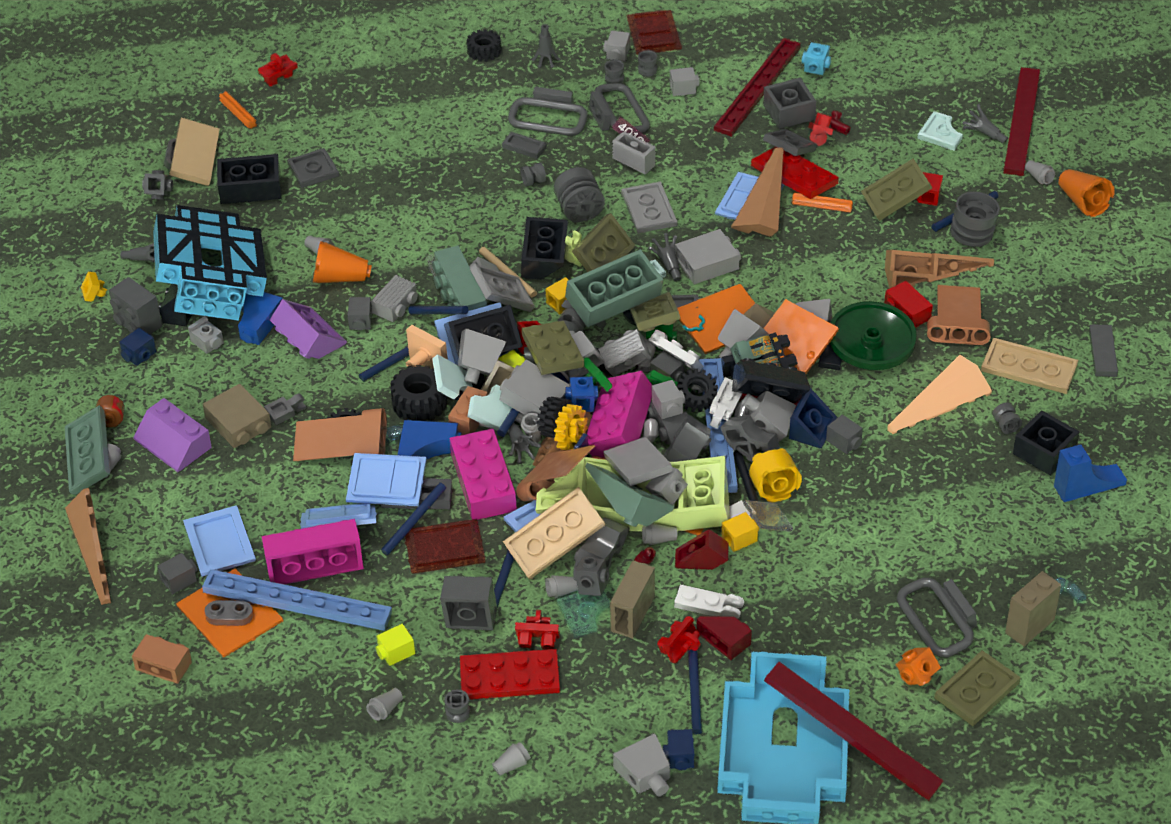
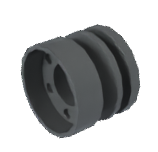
M582 167L568 169L561 173L554 183L556 198L565 216L570 221L582 222L597 217L603 210L605 198L590 170Z
M978 191L966 192L957 198L950 227L952 237L959 243L970 247L987 245L993 238L1000 210L998 202L992 196Z

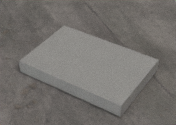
M661 182L621 189V194L637 233L677 226V219Z
M473 264L470 268L487 300L511 305V307L528 312L535 308L519 277L478 264Z
M646 437L604 451L605 459L629 486L673 471L671 463Z

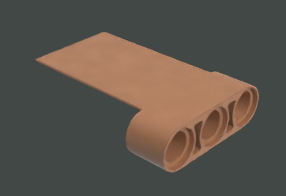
M938 285V316L931 317L927 322L928 338L933 342L970 345H984L988 343L991 338L990 324L985 319H981L980 288ZM934 327H940L941 329L935 330V329H933V328H934ZM978 330H984V332H982V333H979V332H976V331H978Z
M385 409L363 410L362 415L296 422L293 461L354 456V453L385 455L387 430Z
M595 445L549 453L518 484L516 488L518 498L524 502L536 500L537 493L542 488L547 489L555 482L554 478L566 476Z

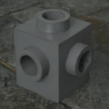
M152 170V174L145 173L142 181L144 194L151 195V199H163L164 196H170V191L173 190L171 176L164 174L162 170Z
M582 557L573 572V578L577 582L578 594L602 595L609 581V569H606L605 559Z

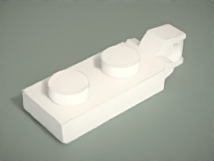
M655 330L649 338L653 345L684 362V365L692 370L695 368L700 372L704 367L698 360L700 357L691 350L688 352L682 350L683 346L675 340L669 342L664 332Z
M726 377L711 404L709 412L713 414L710 426L717 429L722 419L727 421L731 418L742 396V393L732 391L733 380Z

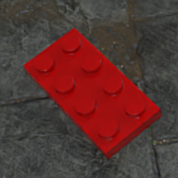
M775 146L751 159V166L762 172L773 150L778 147ZM783 150L782 184L809 199L838 184L839 177L830 173V171L819 167L800 155L795 156Z
M557 649L460 656L461 690L468 694L469 699L560 693Z

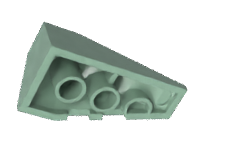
M586 463V469L614 510L625 518V523L637 527L638 524L649 526L673 511L675 506L664 499L642 491L643 488L637 485L629 486L622 477L602 467Z

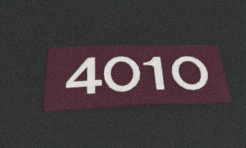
M622 117L611 127L619 134L626 131L629 135L636 136V138L642 139L646 143L650 141Z

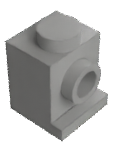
M205 316L188 327L191 342L206 354L214 349H218L224 343L222 331L212 325Z

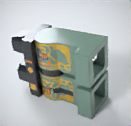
M775 332L756 339L736 342L730 348L736 364L745 358L753 359L755 362L762 364L767 362L774 363L777 367L782 368L795 367L798 364L794 354L784 355L783 349L790 346L787 334L777 336Z

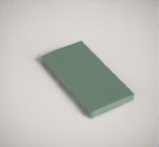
M99 405L65 426L69 492L72 495H77L83 489L110 475L105 411Z

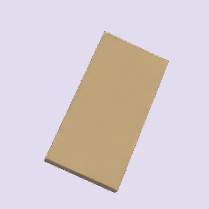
M181 118L169 175L209 186L220 129Z
M993 338L981 366V371L1067 394L1078 365V360Z
M578 487L504 540L503 543L530 580L606 524Z

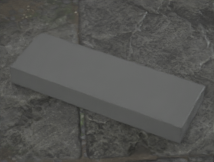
M1090 324L1089 335L1095 376L1117 377L1118 367L1112 325Z

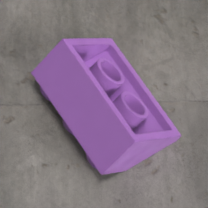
M282 299L270 318V321L276 326L275 330L288 338L287 341L300 350L299 353L308 359L311 357L320 359L347 343L338 332L309 306Z
M165 398L146 411L133 437L136 442L176 472L181 471L212 448L209 431Z

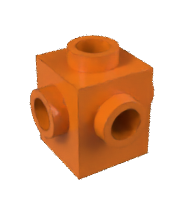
M930 647L911 649L902 655V659L895 664L900 671L903 681L908 685L919 686L931 681V676L941 668Z

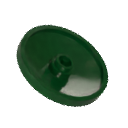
M874 301L853 303L839 310L831 320V324L839 328L836 335L830 341L831 348L842 360L855 367L867 370L890 369L904 363L915 349L917 334L913 322L904 312L889 304Z

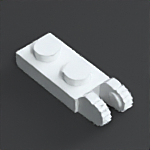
M680 585L674 602V608L710 616L735 617L738 619L741 613L737 608L743 607L745 601L743 598L733 594L726 596V594Z

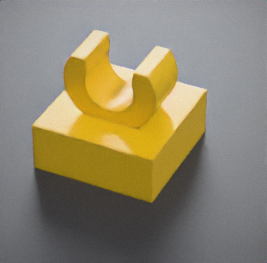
M88 271L81 285L85 301L91 302L96 295L103 297L107 292V289L103 288L105 282L98 280L95 272Z

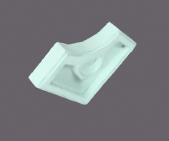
M934 111L918 133L917 139L955 151L962 140L963 134L957 132L952 127L951 116Z
M438 354L432 358L437 391L455 399L459 395V390L465 391L467 386L472 387V383L464 381L467 370Z
M496 384L492 387L489 395L483 397L474 395L470 398L467 417L498 431L512 407L499 400L501 390L500 386Z

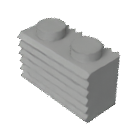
M626 131L613 140V159L643 174H647L655 167V146H652V144L646 143L642 139L636 138V136L629 135Z
M395 275L371 300L372 313L395 322L398 317L404 315L405 310L410 304L416 302L418 297L416 284Z
M638 329L626 331L622 337L616 340H609L603 347L599 348L600 354L605 360L603 364L612 376L624 373V371L643 363V361L651 359L645 338Z

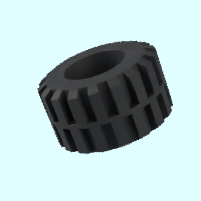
M416 365V367L409 366L406 370H400L399 374H395L393 380H391L392 406L399 418L403 417V420L410 419L412 421H426L427 419L432 421L435 419V415L439 417L442 411H445L447 396L437 391L434 368L430 369V366L427 365L425 367H421V365Z

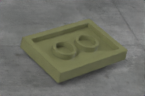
M913 158L861 192L877 219L881 221L932 189V186Z
M609 213L572 250V253L585 270L589 272L626 256L634 248L635 244L614 216Z
M670 292L663 293L630 309L638 331H651L655 329V326L662 324L671 325L676 320L681 319Z
M564 321L522 328V336L541 375L584 367V359Z
M982 650L935 692L934 698L974 726L1020 684L1021 677Z

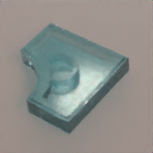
M604 591L601 596L575 593L557 599V605L574 638L596 632L597 616L602 610L610 607V602Z

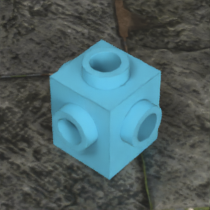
M811 42L807 52H804L802 56L804 72L823 75L825 69L829 68L831 63V57H829L830 46Z

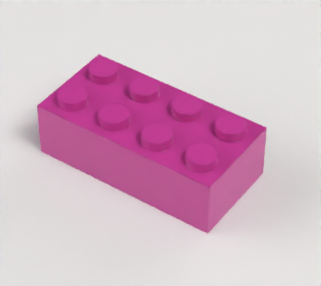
M642 371L608 378L613 386L608 392L601 387L587 431L588 446L595 445L589 452L592 457L605 458L604 451L640 438L652 399V384Z
M494 429L449 438L451 457L472 521L517 510L516 493Z
M355 519L261 536L270 582L289 584L364 569Z

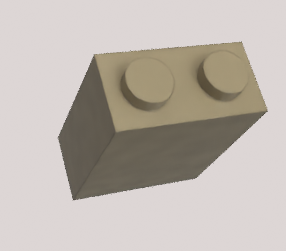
M241 384L203 403L205 419L233 448L246 444L250 439L272 428L268 411Z
M636 561L631 562L610 602L611 632L634 638L655 597V567Z
M1041 571L1011 597L1005 634L1022 646H1026L1055 620L1061 584Z

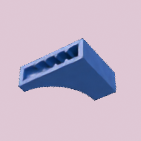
M264 292L263 296L246 294L244 305L241 307L243 317L238 324L240 339L246 343L260 345L274 327L270 318L283 298Z
M404 420L397 455L418 456L430 459L439 455L451 454L449 438L460 436L462 432H458V423Z
M1080 444L1060 450L1054 488L1063 502L1124 486L1127 483V479L1117 464L1107 466L1091 464L1092 460Z

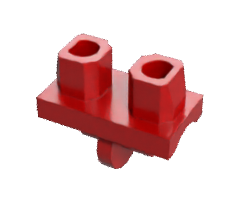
M274 53L270 56V62L258 68V74L264 78L269 86L277 84V78L293 76V70L297 69L298 65L288 55L279 56L277 53Z
M817 112L815 122L809 123L808 128L813 130L810 133V141L817 143V146H821L826 142L827 134L832 135L833 129L829 127L832 117Z
M536 610L535 616H527L526 623L515 622V632L518 637L519 648H532V638L541 637L542 649H554L556 639L560 638L559 624H550L551 617H542V610Z
M687 616L682 622L675 621L670 629L672 635L669 638L661 637L657 642L660 652L667 654L672 663L677 664L688 650L697 651L700 647V641L698 640L700 633L694 626L693 617Z

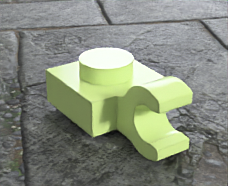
M574 230L572 238L569 236L565 238L564 258L568 262L581 267L582 264L572 253V250L581 242L582 235Z

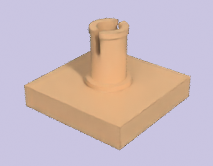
M414 325L406 329L410 358L406 362L407 367H416V365L425 367L427 365L430 366V369H433L432 358L437 354L448 360L446 342Z

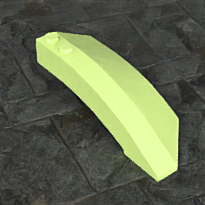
M725 456L670 462L672 467L678 469L683 474L682 478L688 485L673 504L675 506L673 511L655 521V524L676 527L677 531L719 527L722 526V522L730 519ZM584 457L566 476L554 478L555 482L547 489L542 488L537 493L536 513L542 514L579 487L602 519L606 517L630 528L629 531H642L643 525L638 524L637 527H634L624 522L625 518L614 510L585 467L586 463H590L620 476L607 460ZM650 480L636 484L637 486L643 488L642 491L651 494L645 488L647 484L650 482Z

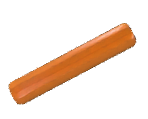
M228 92L220 93V101L247 128L252 129L256 127V119Z
M794 193L792 196L793 205L851 212L853 207L852 200L816 196L809 199L800 193Z

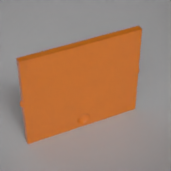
M738 284L679 307L678 311L681 318L679 321L682 325L693 328L699 327V324L702 322L698 316L704 317L703 330L700 332L698 330L687 332L701 350L707 354L725 347L718 340V336L733 310L736 309L744 314L755 302L742 285Z
M787 299L784 300L763 328L769 334L776 332L777 336L788 335L790 346L783 349L784 355L794 354L798 362L795 368L798 371L805 372V374L808 373L839 330L835 325Z
M236 568L228 572L231 574L241 575ZM203 588L176 603V606L223 658L283 622V618L272 607L249 603L252 606L253 619L248 624L240 626L212 625L207 622L205 617V607L207 604L217 600H240L203 593Z

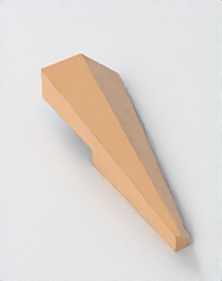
M959 355L888 425L887 431L895 434L898 430L905 427H913L917 422L935 418L957 409V406L974 402L976 398L983 395L988 396L992 393V390L979 367Z

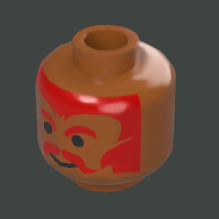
M105 395L99 398L96 407L100 405L105 411L106 427L118 426L124 416L125 405L123 401L114 395Z

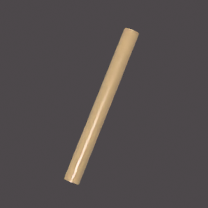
M480 248L479 253L489 262L495 264L499 271L519 277L487 248ZM519 277L528 295L531 298L536 296L537 291Z

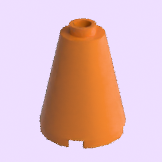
M1072 169L1065 170L1059 177V186L1083 214L1095 217L1108 209L1110 205L1108 201L1110 197H1114V186L1108 179Z
M320 241L313 282L365 281V277L370 278L372 265H368V260Z

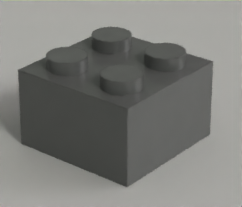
M801 78L764 87L763 106L779 129L815 120L816 100Z
M130 277L109 289L110 304L114 312L113 318L119 326L123 325L130 333L140 328L149 335L162 327L157 297Z
M444 576L440 600L446 628L493 630L497 604L492 577Z

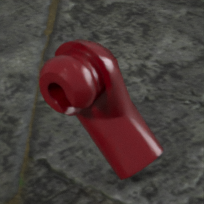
M833 110L830 116L832 117L830 127L847 135L851 127L842 123L840 119L842 117L841 112Z
M647 547L634 558V561L650 565L656 556V551L651 547Z

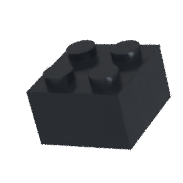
M1041 410L1015 436L1013 454L1051 476L1057 470L1060 450L1077 446L1080 432Z

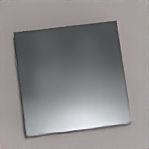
M787 129L766 133L763 141L778 148H783L784 151L795 156L814 152L817 148V143Z
M325 148L287 159L288 166L301 188L339 176V171Z

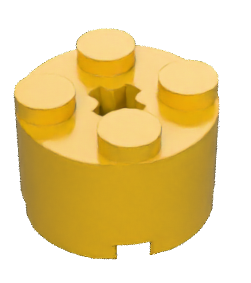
M785 449L769 450L754 455L749 469V476L761 497L765 498L768 502L774 503L790 498L792 496L791 492L795 488L796 490L800 488L802 476Z

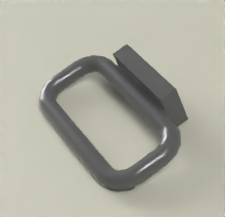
M621 83L603 84L596 87L594 92H591L588 108L601 131L609 130L610 125H612L616 132L620 134L624 132L623 130L620 131L621 129L618 127L620 124L602 94L609 91L623 92L642 123L640 126L625 127L624 131L627 129L626 133L630 134L631 129L633 130L632 134H641L649 130L650 122L628 86Z
M534 87L533 98L521 97L515 100L508 114V121L515 128L566 136H574L581 133L588 118L586 109L581 105L574 104L573 92ZM522 105L572 111L580 114L578 124L574 128L525 122L516 119L518 109Z
M925 577L905 585L897 593L898 605L934 655L950 657L965 650L972 644L974 640L972 628L977 627L976 612L952 579L943 583L944 588L937 580ZM930 587L961 629L964 638L949 647H939L907 602V595L920 588Z

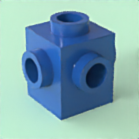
M570 377L569 387H565V397L573 405L582 406V410L594 412L595 399H598V387L593 385L592 377Z

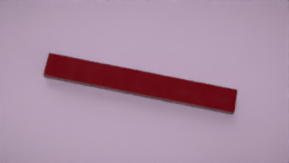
M786 38L780 41L714 125V131L732 137L763 97L764 87L774 83L798 52L801 43Z
M1020 68L1004 174L1024 176L1040 69Z
M778 662L765 677L764 681L926 800L929 801L943 783V780L781 662Z

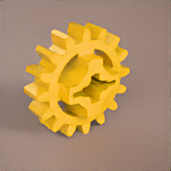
M567 404V407L563 406L562 412L558 413L559 417L555 421L557 428L554 429L556 433L554 441H558L556 447L560 448V451L574 449V446L578 443L583 433H585V430L588 429V426H586L588 417H584L586 411L582 410V406Z

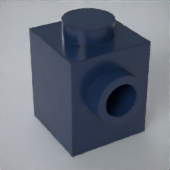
M140 328L119 341L123 359L127 362L131 361L136 366L148 360L151 355L156 353L154 338Z
M692 729L667 730V744L663 745V751L669 762L670 769L686 770L694 768Z

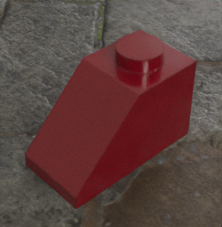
M708 529L675 549V568L713 570L728 561L729 542Z
M700 616L697 618V630L700 636L729 660L735 658L751 645L752 630L746 623L739 621L737 618L722 616Z

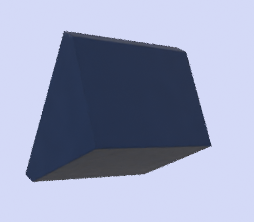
M811 388L808 393L801 397L790 417L789 439L822 448L827 437V426L838 417Z

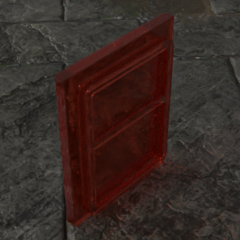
M671 10L626 15L636 55L644 50L658 53L682 50Z
M477 519L412 528L405 536L411 574L486 563Z

